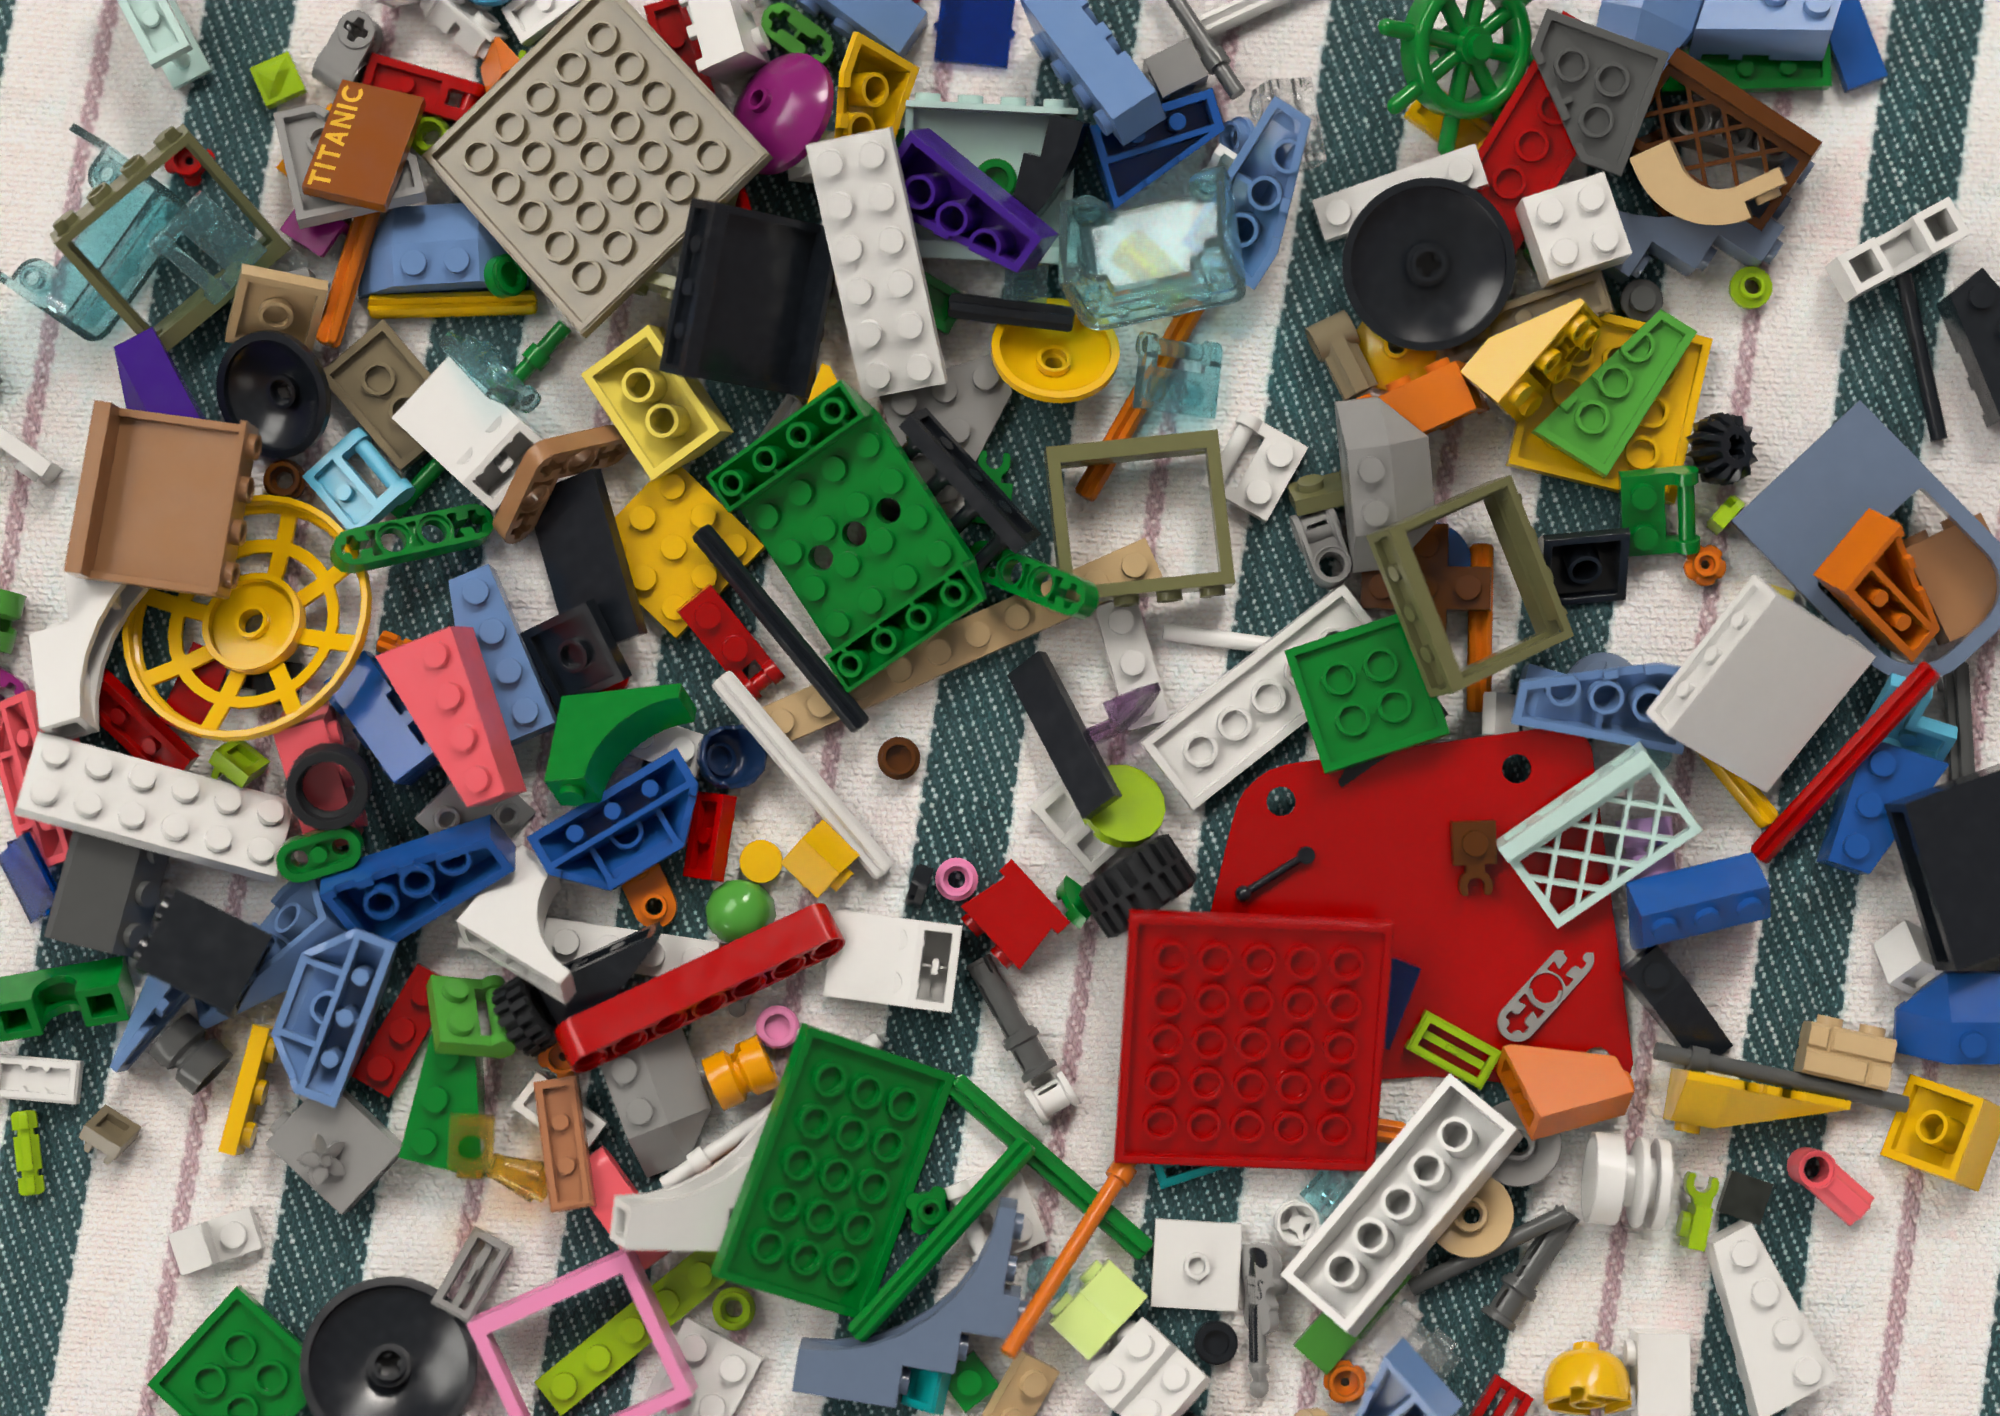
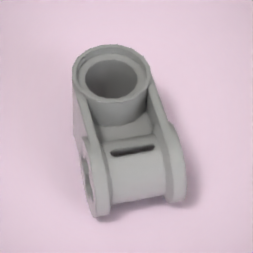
M355 10L344 14L340 18L327 45L318 55L312 69V78L338 91L342 79L362 83L371 52L377 54L382 46L383 31L380 26L365 12ZM356 28L359 30L365 29L368 34L365 38H356L353 36V32Z
M1334 508L1310 513L1302 517H1298L1296 514L1289 516L1294 538L1300 551L1303 553L1314 583L1325 589H1334L1340 583H1343L1350 573L1352 563ZM1327 557L1335 558L1341 564L1342 573L1336 577L1326 576L1320 570V560Z

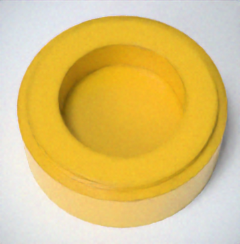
M756 840L749 843L741 852L740 868L749 880L756 883H768L777 878L781 873L783 865L780 862L783 860V856L775 844L766 840Z

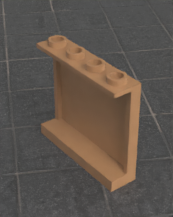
M94 400L64 572L81 579L230 599L231 589L236 588L240 575V567L236 563L238 547L243 546L247 536V523L243 520L246 503L252 501L255 483L253 477H251L253 461L259 459L262 450L261 435H258L259 429L244 420H241L240 424L119 408L112 402Z

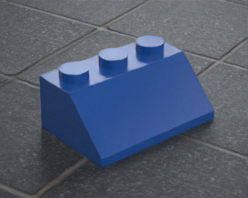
M1753 852L1626 882L1630 945L1633 950L1771 918L1770 886Z

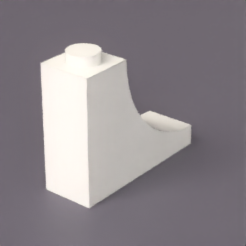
M521 845L516 851L515 870L483 889L456 922L465 944L566 1005L576 993L571 971L553 957L544 944L543 937L546 914L555 895L562 887L558 877L547 874L536 853Z

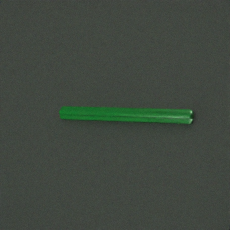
M963 1074L958 1075L952 1083L949 1096L1008 1148L1018 1137L1025 1138L1036 1150L1035 1155L1028 1161L1027 1165L1085 1215L1098 1192ZM1111 1204L1098 1227L1134 1259L1140 1260L1152 1247V1240Z
M1018 1137L849 1323L848 1331L852 1336L862 1343L868 1340L1035 1155L1036 1150L1033 1145L1023 1137Z

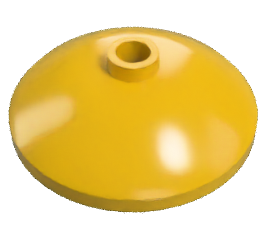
M1041 298L1029 301L1073 307L1075 316L1073 328L1070 332L1004 324L996 325L991 342V357L994 367L1000 377L1011 388L1029 398L1049 403L1080 401L1095 395L1105 388L1116 373L1120 355L1116 333L1108 321L1095 310L1090 308L1088 311L1078 314L1076 309L1077 302L1060 298Z

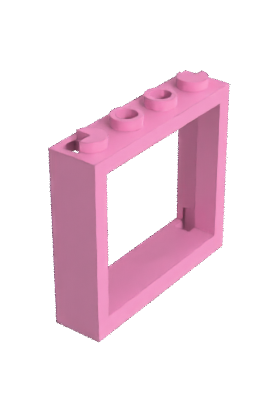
M623 1248L478 1313L466 1324L509 1416L531 1415L492 1332L619 1274L623 1276L673 1387L610 1416H650L663 1409L666 1410L667 1414H672L691 1404L689 1398L694 1395L698 1385L635 1250H625Z

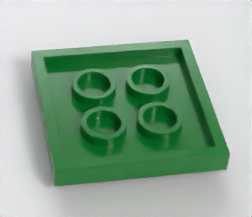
M1397 614L1284 650L1325 775L1450 735L1438 696L1430 698Z
M238 1285L147 1385L180 1416H297L307 1405L301 1386L299 1370L300 1353L303 1343L241 1285Z

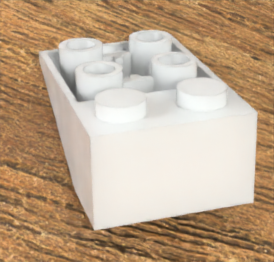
M451 354L392 416L395 422L493 512L502 503L526 451L538 441L543 440L539 434Z
M834 910L833 919L846 942L838 953L828 958L823 996L952 1012L963 926Z

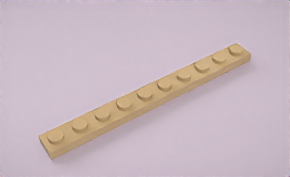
M1146 538L1073 569L1074 575L1087 579L1095 585L1163 577ZM1052 579L1042 583L1041 593L1043 596L1050 592ZM1014 595L947 625L849 692V694L864 711L1073 617L1063 615L1018 595ZM1109 601L1099 602L1098 606L1103 605ZM813 685L762 707L791 742L841 721Z

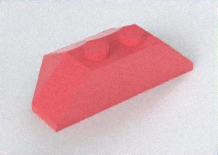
M28 690L0 701V779L16 837L28 852L37 858L39 866L42 869H46L65 862L73 830L14 815L38 731L44 732L39 728L36 694L33 690ZM79 737L71 739L80 742Z

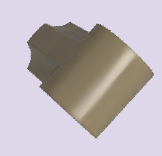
M1341 310L1305 328L1307 340L1315 356L1320 362L1325 363L1343 401L1356 398L1378 385L1358 345L1360 344L1357 330L1345 310Z

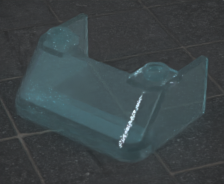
M73 123L69 130L99 152L88 171L90 187L94 189L103 182H107L108 185L111 184L122 174L120 168L129 159L102 139ZM150 175L81 232L74 240V243L131 304L185 228L189 219V209L183 199ZM65 255L56 267L43 259L31 258L19 265L11 278L0 271L1 283L87 341H99L105 338L121 318Z

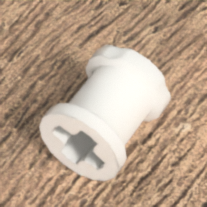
M1062 1071L1056 1073L1055 1079L1034 1091L1031 1089L1024 1091L1042 1125L1049 1122L1048 1117L1067 1106H1077L1080 1104L1079 1099Z

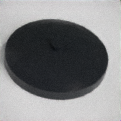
M1443 178L1412 179L1398 183L1375 196L1355 218L1347 234L1342 252L1343 284L1349 302L1357 316L1372 332L1394 345L1412 350L1438 351L1449 349L1479 335L1496 319L1503 309L1514 281V245L1509 229L1500 213L1492 203L1474 189L1459 182Z
M378 1277L346 1288L334 1296L318 1312L302 1344L299 1364L300 1381L313 1416H461L472 1396L478 1365L476 1344L466 1323L457 1317L447 1314L446 1311L431 1305V1301L438 1289L421 1281L404 1277ZM446 1296L444 1300L452 1303V1300Z

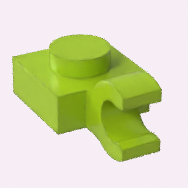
M1687 1171L1683 1178V1188L1690 1197L1691 1203L1688 1202L1686 1211L1681 1210L1676 1224V1236L1681 1237L1679 1245L1705 1252L1714 1210L1711 1206L1713 1198L1719 1190V1180L1710 1176L1707 1188L1703 1191H1697L1694 1186L1696 1173Z

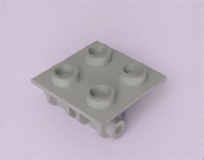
M450 781L415 817V820L433 834L491 814L511 839L536 811L519 795L489 806L467 807Z

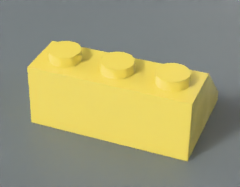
M647 325L584 371L581 376L650 479L655 481L702 456L734 431L698 378H687L659 371L666 330L664 327Z

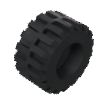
M1159 835L1085 884L1078 895L1106 937L1112 938L1118 937L1128 930L1129 909L1159 910L1193 887L1198 877L1170 835Z

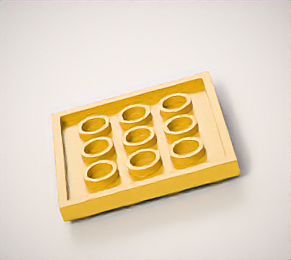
M1613 314L1598 317L1604 325L1599 329L1600 335L1597 341L1588 350H1581L1571 362L1572 366L1567 376L1558 384L1553 383L1542 395L1543 401L1540 407L1531 416H1524L1519 423H1515L1506 466L1619 493L1618 471L1683 466L1689 445L1686 437L1690 436L1713 338L1700 335L1694 336L1612 469L1603 478L1531 433L1646 323ZM1665 485V504L1672 506L1676 501L1677 486Z

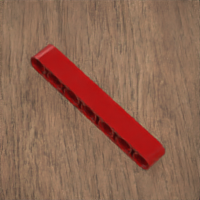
M812 904L568 1018L557 1026L554 1034L572 1071L575 1073L587 1072L830 958L844 947L846 941L826 904Z

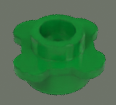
M934 1186L930 1191L912 1192L906 1197L905 1206L909 1209V1215L912 1219L910 1227L914 1233L918 1235L925 1234L928 1229L937 1227L949 1214L945 1204L947 1195L942 1187ZM926 1207H932L931 1214L925 1213Z

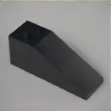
M659 921L564 964L563 966L571 971L576 988L575 995L566 1005L537 988L557 1025L618 994L657 944L663 930Z
M1658 945L1644 948L1618 972L1624 984L1676 1046L1687 1049L1690 1045L1708 1048L1710 1054L1720 1056L1733 1046L1689 982Z

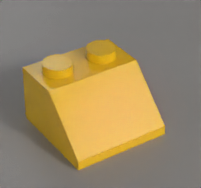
M1910 1074L1902 1094L1909 1096L1908 1110L1906 1113L1896 1111L1880 1155L1979 1192L2000 1135V1106L1984 1098Z

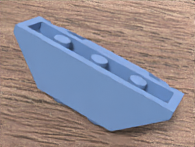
M463 203L393 208L374 233L358 286L359 298H369L372 294L489 291L484 280L485 265L492 257L507 254V252ZM528 275L525 289L530 288Z
M354 928L301 952L271 1033L294 1093L334 1108L337 1107L360 1060L389 982L397 947L396 942L359 928Z

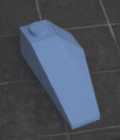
M1602 0L1596 26L1668 52L1669 56L1665 63V68L1676 48L1680 49L1682 45L1685 47L1694 35L1705 0Z
M1276 95L1271 100L1182 243L1253 290L1256 289L1279 252L1312 118Z
M1654 662L1520 680L1511 724L1631 746L1640 741L1644 748L1683 755L1685 745L1668 736L1645 713L1681 666Z
M321 877L301 883L289 881L271 900L275 908L262 924L252 923L253 926L272 934L275 943L237 1014L287 991L301 952L348 932L346 927L319 896ZM194 998L200 1026L208 1029L229 1019V1017L219 1013L216 1008Z
M147 976L110 1067L115 1072L127 1071L191 996L151 976Z

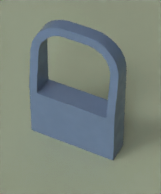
M1861 400L1851 407L1730 521L1833 628L1846 636L1848 634L1852 635L1876 656L1871 662V666L1888 676L1894 673L1908 677L1919 664L1901 663L1884 654L1818 586L1819 581L1813 574L1868 508L1889 517L1919 489L1988 558L1994 569L1997 584L1995 600L1986 617L1946 654L1934 661L1928 662V664L1938 671L1940 677L1944 676L1964 663L2000 629V542Z

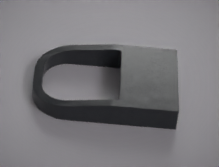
M2000 764L1884 804L1935 970L1957 972L2000 956Z

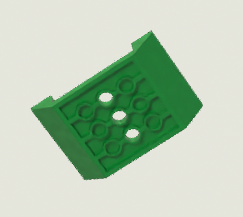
M839 380L705 476L728 512L741 510L833 651L824 656L847 693L987 599L975 557L880 413L844 380ZM886 498L896 500L900 506L901 513L895 522L887 521L881 514V505ZM853 521L861 523L866 529L867 537L862 545H855L848 538L847 530ZM819 545L828 547L832 552L833 562L828 569L819 567L814 560V552Z

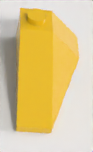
M853 32L839 71L834 138L891 126L896 138L906 109V100L910 98L919 67L860 32Z
M1671 1068L1663 1119L1675 1121L1673 1130L1700 1135L1701 1126L1715 1129L1850 1110L1851 1101Z

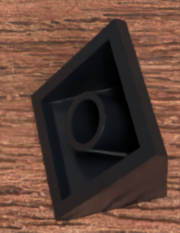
M1629 527L1548 534L1538 538V545L1546 565L1553 574L1554 586L1562 605L1626 600L1630 546Z

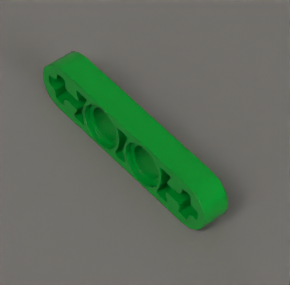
M467 504L347 529L336 537L330 550V559L337 569L349 574L475 548L483 545L493 530L494 519L490 511L484 506ZM467 519H471L473 524L481 525L478 533H475L472 527L462 528ZM427 525L436 526L442 531L444 540L439 543L429 542L422 535L421 529ZM460 528L454 538V529ZM385 534L397 535L401 538L404 548L398 552L389 551L381 543V537ZM371 539V548H366L369 540ZM346 544H350L352 550L363 549L360 551L357 559H353L351 553H343Z
M980 540L975 542L969 550L975 556L989 541ZM1007 548L995 559V561H999L996 568L988 566L980 574L981 580L1074 618L1085 619L1090 617L1095 612L1099 603V591L1091 581L1020 552L1015 554L1011 549ZM1020 562L1022 565V575L1019 581L1013 584L1011 573L1014 566ZM1050 574L1052 577V588L1046 596H1043L1041 585L1044 578ZM1068 590L1080 595L1079 602L1065 597Z

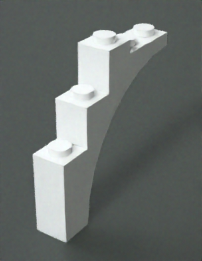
M70 574L64 576L69 623H52L46 626L44 630L29 634L39 728L42 731L70 740L99 732V696L104 668L118 633L133 608L150 588L81 579Z
M772 1103L760 1122L744 1140L709 1169L679 1184L652 1192L615 1195L609 1239L625 1250L718 1251L731 1217L729 1208H734Z

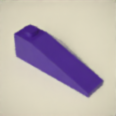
M153 326L114 346L126 409L206 420Z

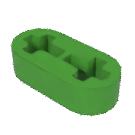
M775 3L765 9L761 18V26L773 45L786 54H807V47L800 42L801 38L803 37L811 44H815L820 40L822 41L821 46L824 54L822 56L814 54L812 57L820 61L825 67L831 62L834 47L831 37L826 31L786 3ZM785 15L788 16V25L795 31V34L792 36L784 29L778 30L777 33L773 32L774 26L771 19L773 17L782 19Z

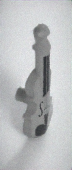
M1255 1242L1243 1246L1240 1264L1242 1270L1241 1278L1244 1280L1246 1292L1244 1298V1321L1249 1329L1248 1370L1253 1378V1381L1250 1383V1392L1255 1398H1263L1269 1391L1266 1374L1270 1371V1365L1266 1364V1335L1275 1332L1279 1328V1304L1276 1296L1285 1295L1288 1291V1284L1280 1275L1282 1260L1277 1249L1267 1243Z

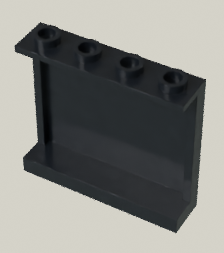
M691 198L659 371L687 378H700L809 398L812 385L816 379V364L820 343L824 338V323L828 302L833 292L834 270L824 226L718 202Z

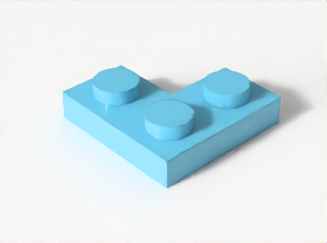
M1891 673L1860 728L1907 677ZM1932 687L1882 742L1944 761L1957 740L1958 727L1922 716L1932 699Z

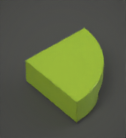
M1735 494L1733 496L1730 495L1706 522V527L1717 536L1746 504Z

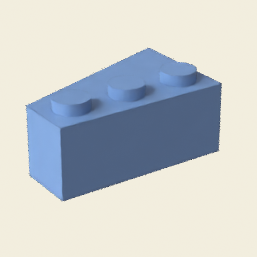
M1705 0L1694 31L1689 55L1694 59H1701L1702 54L1728 55V60H1742L1743 55H1768V60L1823 61L1842 0Z

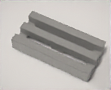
M475 1226L433 1297L431 1305L446 1311L447 1314L457 1317L467 1324L482 1305L510 1256L513 1246ZM479 1239L484 1241L486 1244L452 1303L444 1300ZM495 1247L500 1252L466 1311H464L460 1306Z

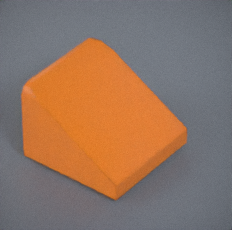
M499 36L494 37L495 39L491 43L480 67L486 92L520 60Z

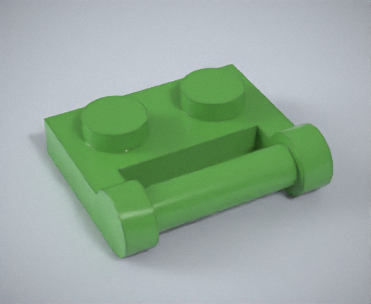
M439 975L430 976L426 990L435 1053L506 1058L515 1052L514 1039L509 1040L505 1035L507 1030L505 1027H500L498 1023L500 1016L495 1015L493 1010L495 1005L492 1003V997L494 996L492 993L495 989L505 984L504 978L497 975H490L482 980ZM476 1001H486L491 1036L481 1035Z

